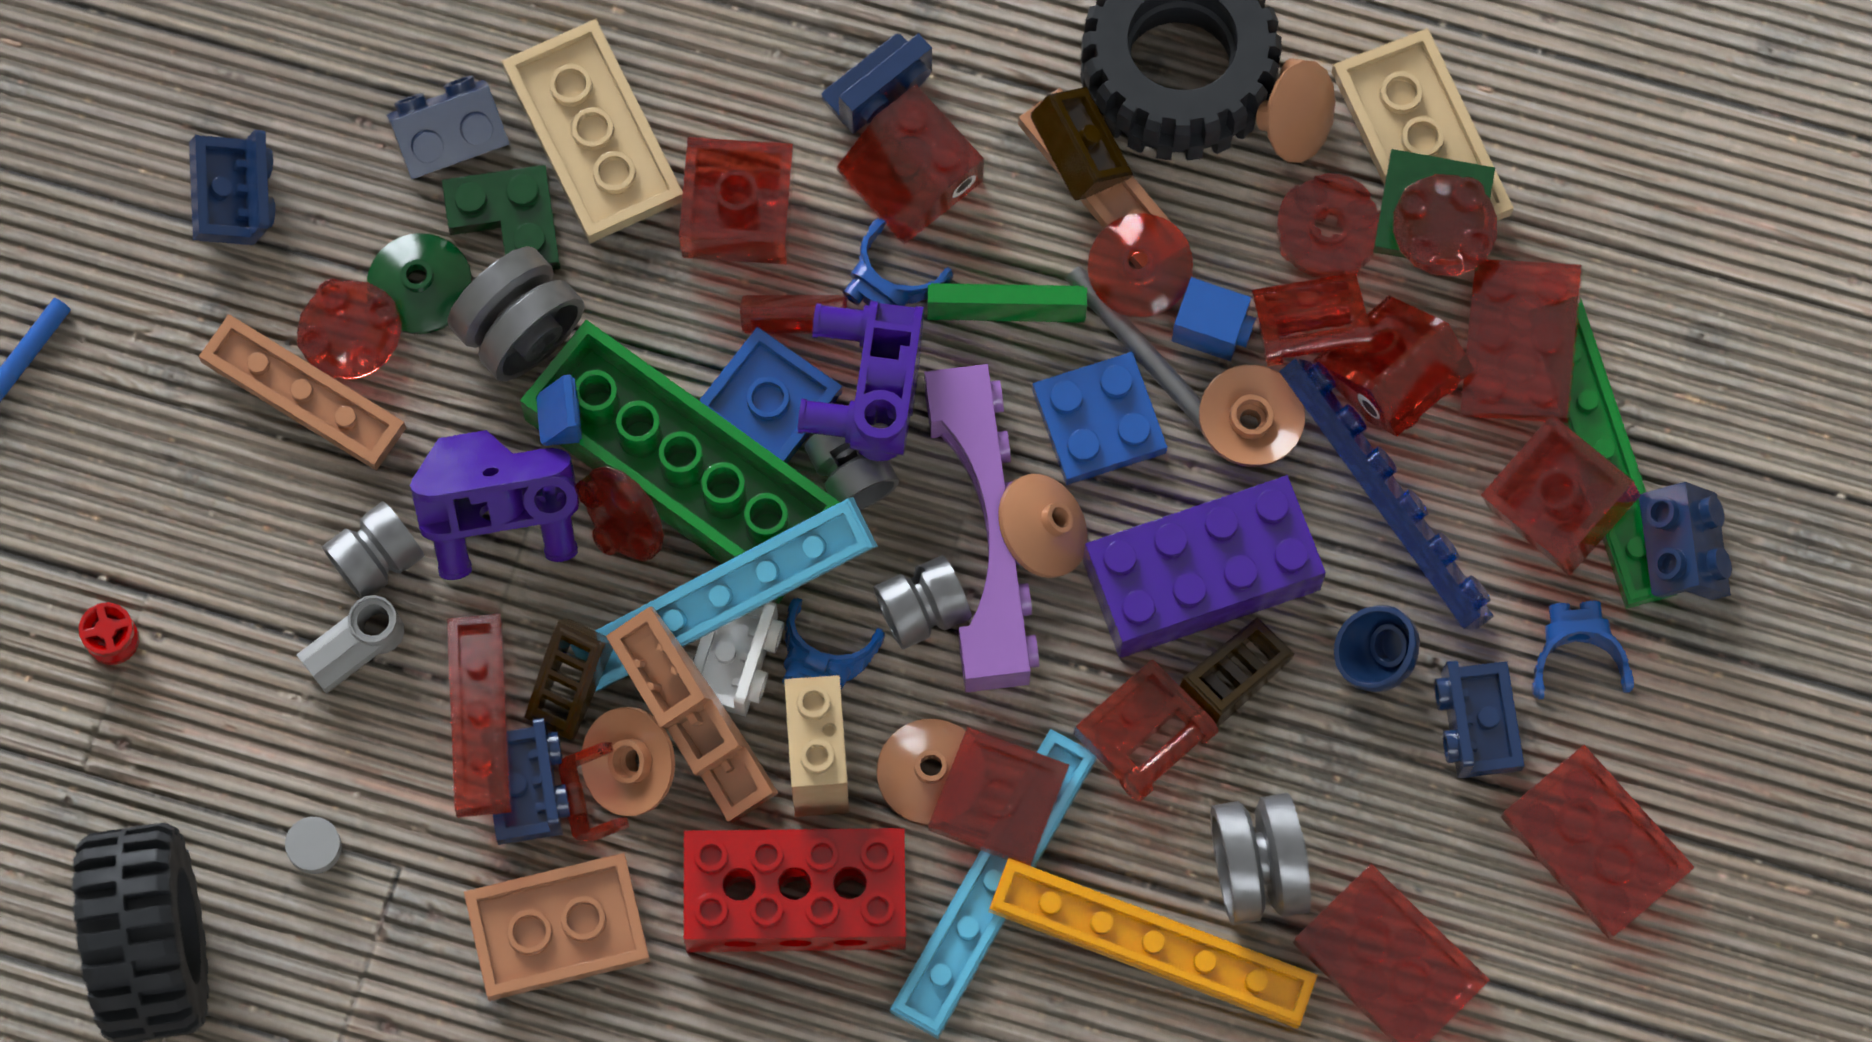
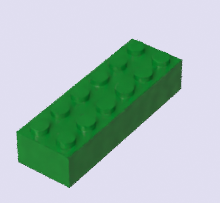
M587 319L520 399L525 421L539 430L536 401L538 394L563 375H571L572 378H575L579 399L582 439H580V443L561 444L560 446L722 564L840 503ZM785 595L773 601L779 604V602L783 599Z

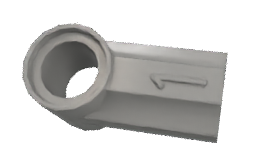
M377 595L365 596L356 601L351 607L348 616L299 652L297 657L327 694L378 654H385L394 650L401 643L404 636V623L388 600ZM376 614L389 616L388 626L382 633L374 636L364 634L365 623L370 617Z

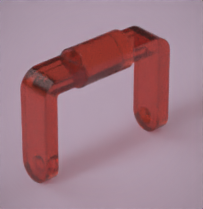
M611 742L599 743L566 756L562 759L563 764H559L561 784H566L571 817H567V820L570 823L572 836L578 841L593 842L629 827L628 818L623 817L589 828L588 811L577 767L612 753L613 746Z

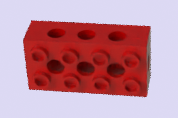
M905 828L684 831V943L686 951L906 950ZM793 881L803 882L810 888L806 896L797 900L784 897L781 894V890L786 884ZM845 881H857L864 886V892L854 899H845L836 893L837 887ZM737 882H747L755 888L753 894L745 900H733L726 895V892L731 885Z

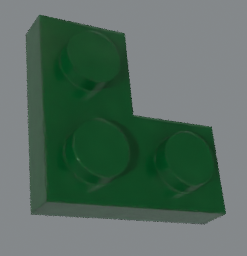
M546 165L442 180L450 236L501 228L505 255L525 246L533 247L552 266L553 270L561 269Z

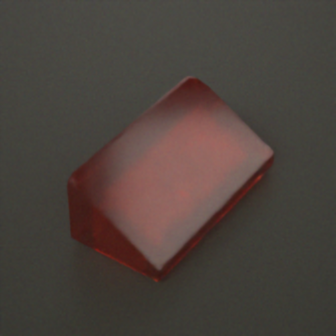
M744 295L740 305L742 332L752 333L756 327H759L766 333H812L816 304L820 303L825 306L847 308V298L844 295Z

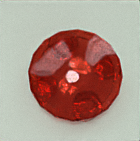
M1435 174L1417 180L1403 191L1393 212V234L1400 252L1415 267L1432 275L1456 276L1475 269L1489 256L1497 239V215L1490 198L1485 194L1483 185L1477 179L1472 177L1462 178L1458 175Z
M338 279L326 280L320 284L316 295L310 299L300 315L297 330L298 348L311 365L332 378L351 380L370 375L386 364L398 347L402 329L398 308L394 300L385 291L369 282L351 280L342 282Z
M604 466L594 468L589 475L576 484L578 498L586 506L587 512L595 526L592 531V538L600 551L609 556L620 552L622 555L638 561H648L653 559L662 550L664 533L661 518L652 500L631 477L623 471Z

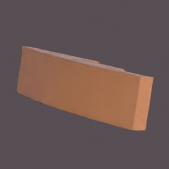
M648 607L606 635L660 728L664 727L668 730L693 774L702 777L728 822H736L778 794L775 786L730 715L654 607Z

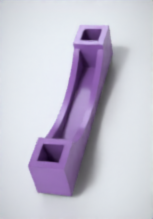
M988 364L925 371L924 389L931 438L942 437L963 464L977 493L987 532L988 570L983 594L970 626L959 627L958 643L965 693L1029 685L1030 668L1039 667L1036 636L1025 635L1023 616L1032 615L1030 590L1028 583L1018 584L1016 565H1019V563L1014 559L1004 543L998 520L1001 497L1005 489L1013 482H1004L1002 463L1011 462L1007 430L997 432L995 413L1004 412L1000 380L990 381Z

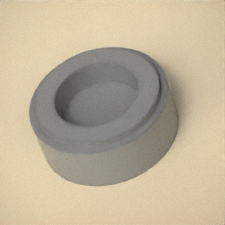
M307 817L297 821L289 829L285 839V850L288 858L298 870L308 874H320L328 871L337 863L342 851V841L336 828L329 821L320 817Z

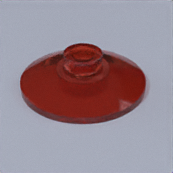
M1130 214L1111 222L1096 237L1089 253L1088 274L1096 295L1107 307L1129 317H1150L1170 309L1185 294L1193 274V256L1184 234L1173 223L1153 214ZM1135 253H1144L1148 256V262L1141 269H1133L1129 266L1131 256Z

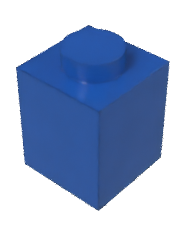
M1191 277L1174 323L1171 342L1231 362L1237 345L1247 347L1256 322L1255 317L1248 315L1251 297Z

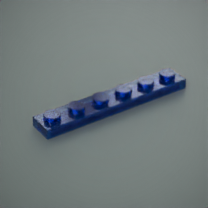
M1297 358L1279 371L1463 629H1478L1492 619L1494 615L1486 606L1491 601L1487 591L1474 576L1470 575L1466 578L1455 562L1459 558L1456 548L1443 533L1439 532L1435 535L1424 519L1429 514L1427 508L1412 490L1408 489L1404 492L1393 476L1398 470L1389 455L1379 446L1374 449L1363 435V432L1367 429L1364 420L1351 405L1346 404L1343 407L1332 391L1337 387L1336 382L1327 369L1319 362L1312 364L1311 361Z

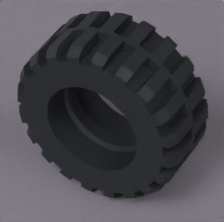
M1096 0V5L1089 8L1082 37L1080 59L1082 88H1088L1100 113L1105 116V122L1113 137L1118 138L1122 133L1128 136L1127 147L1139 153L1144 151L1145 146L1157 150L1156 158L1170 161L1172 152H1185L1186 161L1202 159L1203 149L1209 147L1212 148L1213 153H1221L1231 148L1234 135L1238 139H1244L1254 130L1258 107L1263 101L1269 99L1277 80L1282 42L1281 36L1277 34L1279 22L1274 8H1264L1266 0ZM1169 23L1190 24L1209 32L1221 43L1228 54L1229 66L1220 78L1207 86L1192 90L1170 89L1151 81L1138 69L1131 57L1132 45L1142 34L1154 27Z
M165 822L89 833L77 844L75 849L72 891L74 893V921L76 922L77 929L76 940L82 964L81 971L87 988L90 1009H93L97 1028L100 1029L101 1035L105 1039L112 1042H140L194 1033L206 1022L205 1017L208 1015L207 999L209 998V985L207 974L209 972L201 903L198 898L195 873L191 866V857L188 849L185 847L183 835L180 834L178 828Z

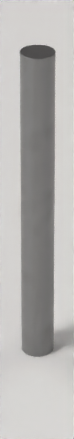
M1082 266L1072 270L1066 277V281L1071 286L1087 287V304L1124 346L1130 352H1133L1134 357L1201 431L1199 423L1201 399Z

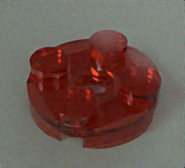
M1334 173L1317 175L1314 177V180L1307 181L1300 186L1297 184L1290 189L1281 203L1276 224L1280 253L1286 261L1313 277L1323 279L1352 278L1375 254L1373 248L1380 209L1379 211L1377 210L1376 204L1371 200V193L1366 187L1353 178ZM1328 215L1337 218V227L1344 229V231L1340 235L1333 234L1332 237H1326L1321 234V229L1315 227V222H1325Z

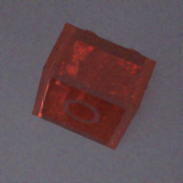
M688 137L679 229L682 258L787 265L795 169L793 144Z
M1551 415L1481 494L1486 505L1494 514L1569 576L1641 496L1632 479L1554 415Z

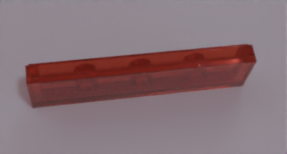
M501 613L448 618L454 808L456 816L461 818L511 813L504 637Z

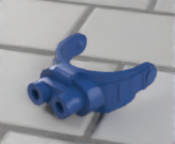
M877 218L872 222L867 234L863 237L860 246L861 256H859V262L850 273L853 280L842 293L855 305H859L862 301L870 305L872 300L879 301L882 304L905 306L907 303L913 304L928 299V285H931V283L949 284L954 277V273L951 268L947 267L936 280L919 286L896 285L883 279L872 268L868 258L870 246L886 225L885 220Z
M798 597L794 598L788 607L785 625L787 656L784 661L786 673L782 683L785 686L784 679L840 675V688L842 689L846 681L852 680L864 671L873 656L878 653L885 639V632H883V629L877 628L869 644L858 652L845 655L822 653L807 645L798 634L795 627V619L798 613L801 612L803 600Z
M1600 601L1582 602L1579 604L1580 609L1571 610L1569 603H1556L1549 606L1551 623L1545 626L1546 643L1543 647V652L1537 658L1538 661L1534 668L1535 675L1532 683L1533 696L1538 700L1544 699L1543 669L1547 656L1559 646L1575 641L1592 643L1610 654L1618 666L1623 692L1629 693L1633 690L1634 678L1629 667L1626 652L1615 636L1611 634L1609 620L1602 617Z

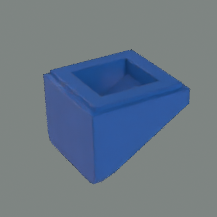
M563 375L542 390L537 396L540 442L544 446L580 443V439H582L579 399L575 378H572L571 375Z

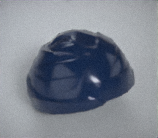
M1377 605L1361 609L1350 616L1338 631L1334 642L1336 667L1344 679L1359 690L1370 692L1388 691L1400 685L1411 675L1416 666L1420 646L1418 630L1408 615L1393 606Z

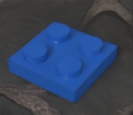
M756 327L699 401L788 464L811 434H800L797 430L801 399L834 404L843 393L842 385L759 327Z
M1133 352L1032 383V392L1066 485L1167 453V444Z

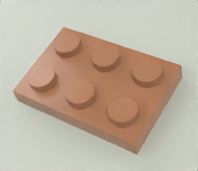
M625 853L464 891L486 995L489 1001L650 962Z

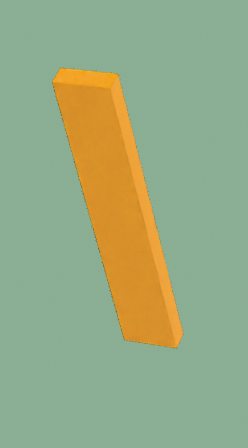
M1010 858L1006 862L988 910L989 913L1296 1029L1300 1027L1318 976L1307 970Z

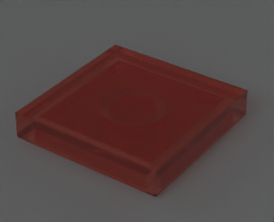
M967 727L929 822L928 831L1006 860L1010 858L1032 866L1068 774L1069 764Z

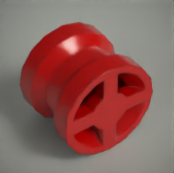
M111 602L98 603L90 607L82 615L79 623V637L90 655L99 663L106 665L121 664L129 660L136 652L140 642L139 631L128 612L120 605ZM117 631H120L121 633H119L114 643L113 638L116 636Z

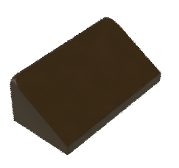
M1087 87L1048 94L1031 112V120L1075 201L1086 199L1133 176L1127 161Z

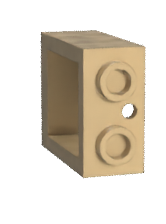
M840 675L784 679L791 787L795 817L849 813Z

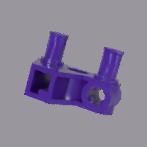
M871 300L870 305L864 306V310L825 306L817 303L814 313L812 338L823 337L860 342V348H863L855 401L851 400L849 406L801 399L798 433L845 438V443L850 444V449L858 450L865 458L873 461H888L898 455L904 456L910 416H913L919 375L924 307L882 304L879 301ZM875 423H884L887 424L888 427L875 428L871 425H874Z
M487 430L438 438L411 480L410 488L420 533L423 537L433 541L438 561V573L445 580H458L472 572V563L469 559L465 537L540 525L546 559L553 562H563L570 560L578 553L571 516L579 508V498L571 457L569 453L562 449L545 448L513 454ZM489 511L490 520L482 518V515Z

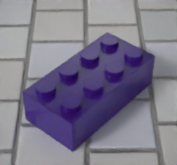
M1288 475L1085 543L1083 556L1085 569L1119 659L1320 591L1326 574Z

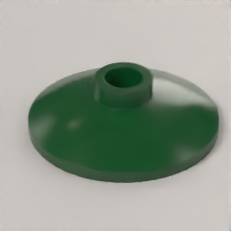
M426 233L410 234L393 240L376 255L368 271L367 293L374 311L387 325L405 333L427 334L448 326L447 319L451 308L461 293L472 282V275L465 256L448 240ZM422 270L427 274V277L422 283L413 284L408 281L409 275L413 271Z

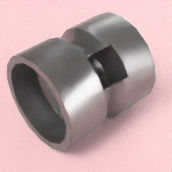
M814 434L805 444V450L817 474L828 476L825 482L827 493L839 502L853 497L859 510H862L885 498L899 485V479L889 460L873 461L867 459L858 450L850 449V444L845 443V438Z
M384 501L363 515L360 519V530L357 533L344 529L322 546L336 570L360 599L365 596L374 595L388 584L387 572L389 570L400 574L425 557L414 537Z
M943 555L915 567L914 577L911 579L899 574L874 586L876 599L896 642L903 650L930 638L931 627L937 625L945 631L972 617L960 582L950 563Z

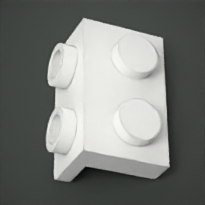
M769 602L764 607H760L700 639L693 663L728 712L746 717L750 702L760 703L768 679V672L762 671L761 668L767 651L776 653L784 629V622L777 620L776 603Z

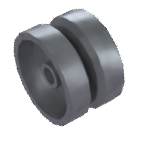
M525 246L513 250L496 260L480 273L461 293L452 306L447 319L449 328L467 347H480L478 353L480 362L499 381H509L520 377L553 353L573 331L585 309L583 299L566 281H552L554 275L552 266L533 247Z
M1288 793L1260 797L1255 810L1256 833L1249 811L1239 801L1212 805L1210 818L1214 856L1220 889L1231 924L1234 926L1261 920L1265 910L1264 885L1266 886L1272 907L1281 917L1309 913L1311 908L1308 857L1303 833L1291 796Z

